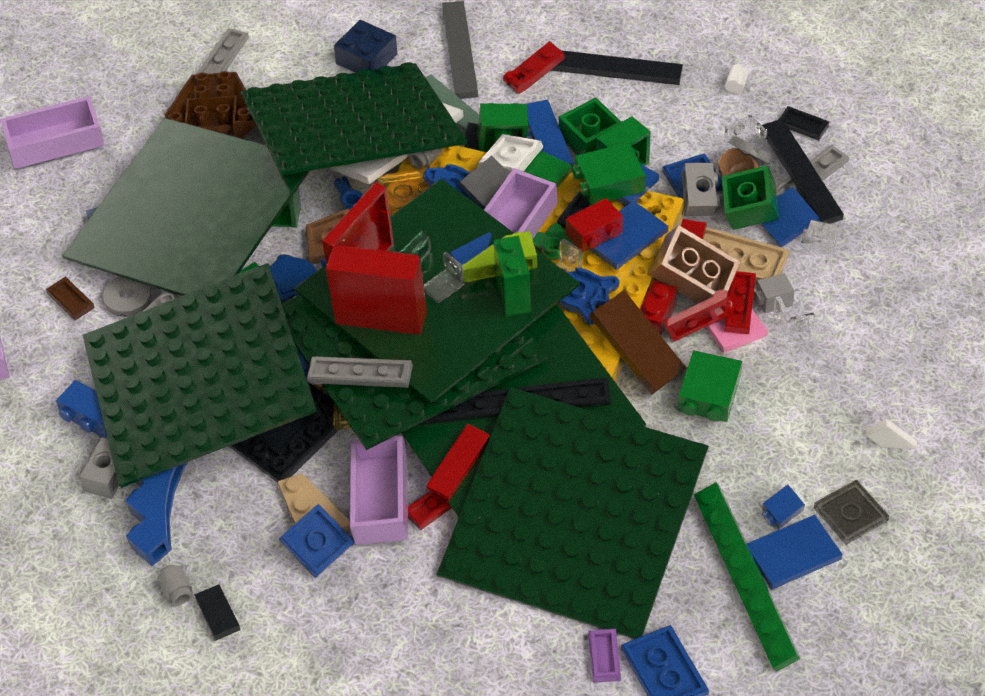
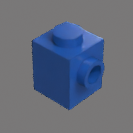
M787 484L763 503L762 510L764 512L762 516L770 526L775 524L780 529L803 512L805 504Z

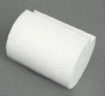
M735 64L730 68L725 83V88L728 92L735 94L743 92L749 75L748 69L744 68L741 64Z

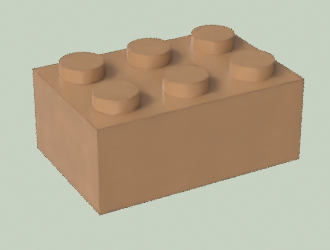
M678 225L665 236L649 275L664 284L677 287L679 293L699 304L713 297L714 293L720 289L728 292L740 261Z

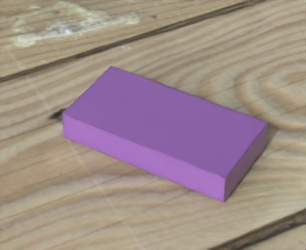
M616 629L588 630L593 683L621 681Z

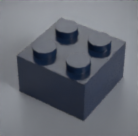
M360 19L334 44L336 64L355 73L362 69L371 71L387 66L398 54L396 35Z

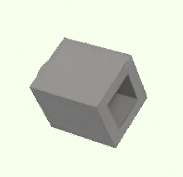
M784 273L758 280L754 299L758 306H762L765 313L793 306L794 289Z

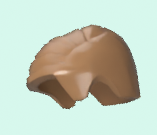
M739 148L728 149L720 156L718 161L721 178L725 175L759 167L758 162L750 154H745Z

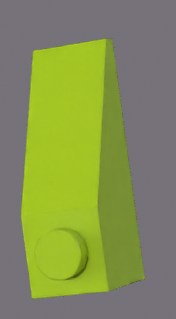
M530 231L516 232L503 237L519 235L528 270L538 268L537 253ZM494 244L461 266L464 283L495 277Z

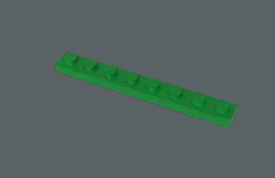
M715 482L695 493L694 497L772 668L775 671H779L800 660L801 658L720 485Z

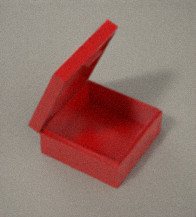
M375 182L322 240L336 324L420 335L427 313L419 255L388 251L394 244L387 190L385 186Z

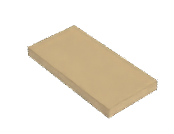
M706 227L704 240L740 261L737 271L756 273L755 284H757L758 280L782 273L790 250Z

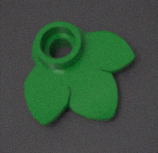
M558 223L553 224L546 233L537 232L533 238L534 246L541 249L542 254L550 260L560 259L566 254L567 250L576 247Z

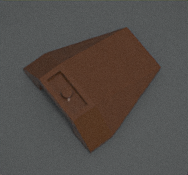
M222 71L220 73H198L191 75L165 113V118L241 139L256 126L241 96V91L246 90L237 72Z

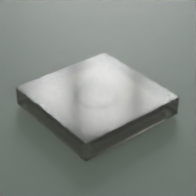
M857 479L814 503V509L845 545L889 520L887 512Z

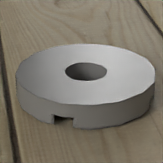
M733 135L728 142L770 164L773 158L772 154Z
M123 277L113 279L103 290L104 305L107 311L115 316L121 314L130 317L140 313L149 306L150 299L152 298L149 285ZM124 294H133L130 298H121Z

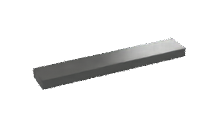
M464 1L442 3L455 95L460 99L478 97Z

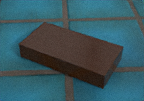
M66 276L46 289L47 294L74 320L95 308L94 303Z

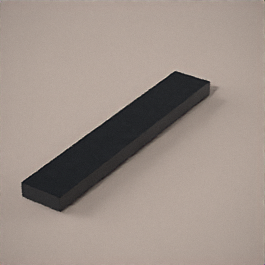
M561 50L564 52L565 59L551 69V71L680 85L683 64Z
M780 119L761 125V131L806 203L819 216L822 226L843 220L844 214L784 120Z

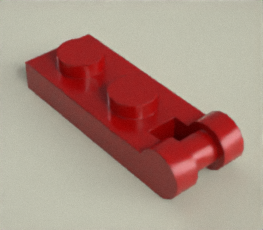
M549 41L513 71L506 72L503 76V81L509 86L512 85L513 90L520 94L564 60V52Z
M720 289L714 293L713 297L663 321L672 340L675 342L732 315L735 307L730 301L728 292Z

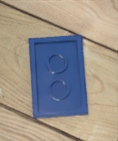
M634 200L619 211L623 215V232L617 237L599 244L596 248L589 249L616 270L668 232L667 224Z
M812 515L747 543L761 575L771 590L842 560L843 555L816 515Z
M671 625L621 645L622 652L647 696H706L709 694L708 687Z

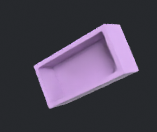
M90 96L0 119L14 169L105 146Z
M513 168L484 210L514 233L530 231L533 239L558 203L556 184Z
M394 436L368 450L364 448L359 440L351 441L350 529L356 545L408 540V455L403 436Z

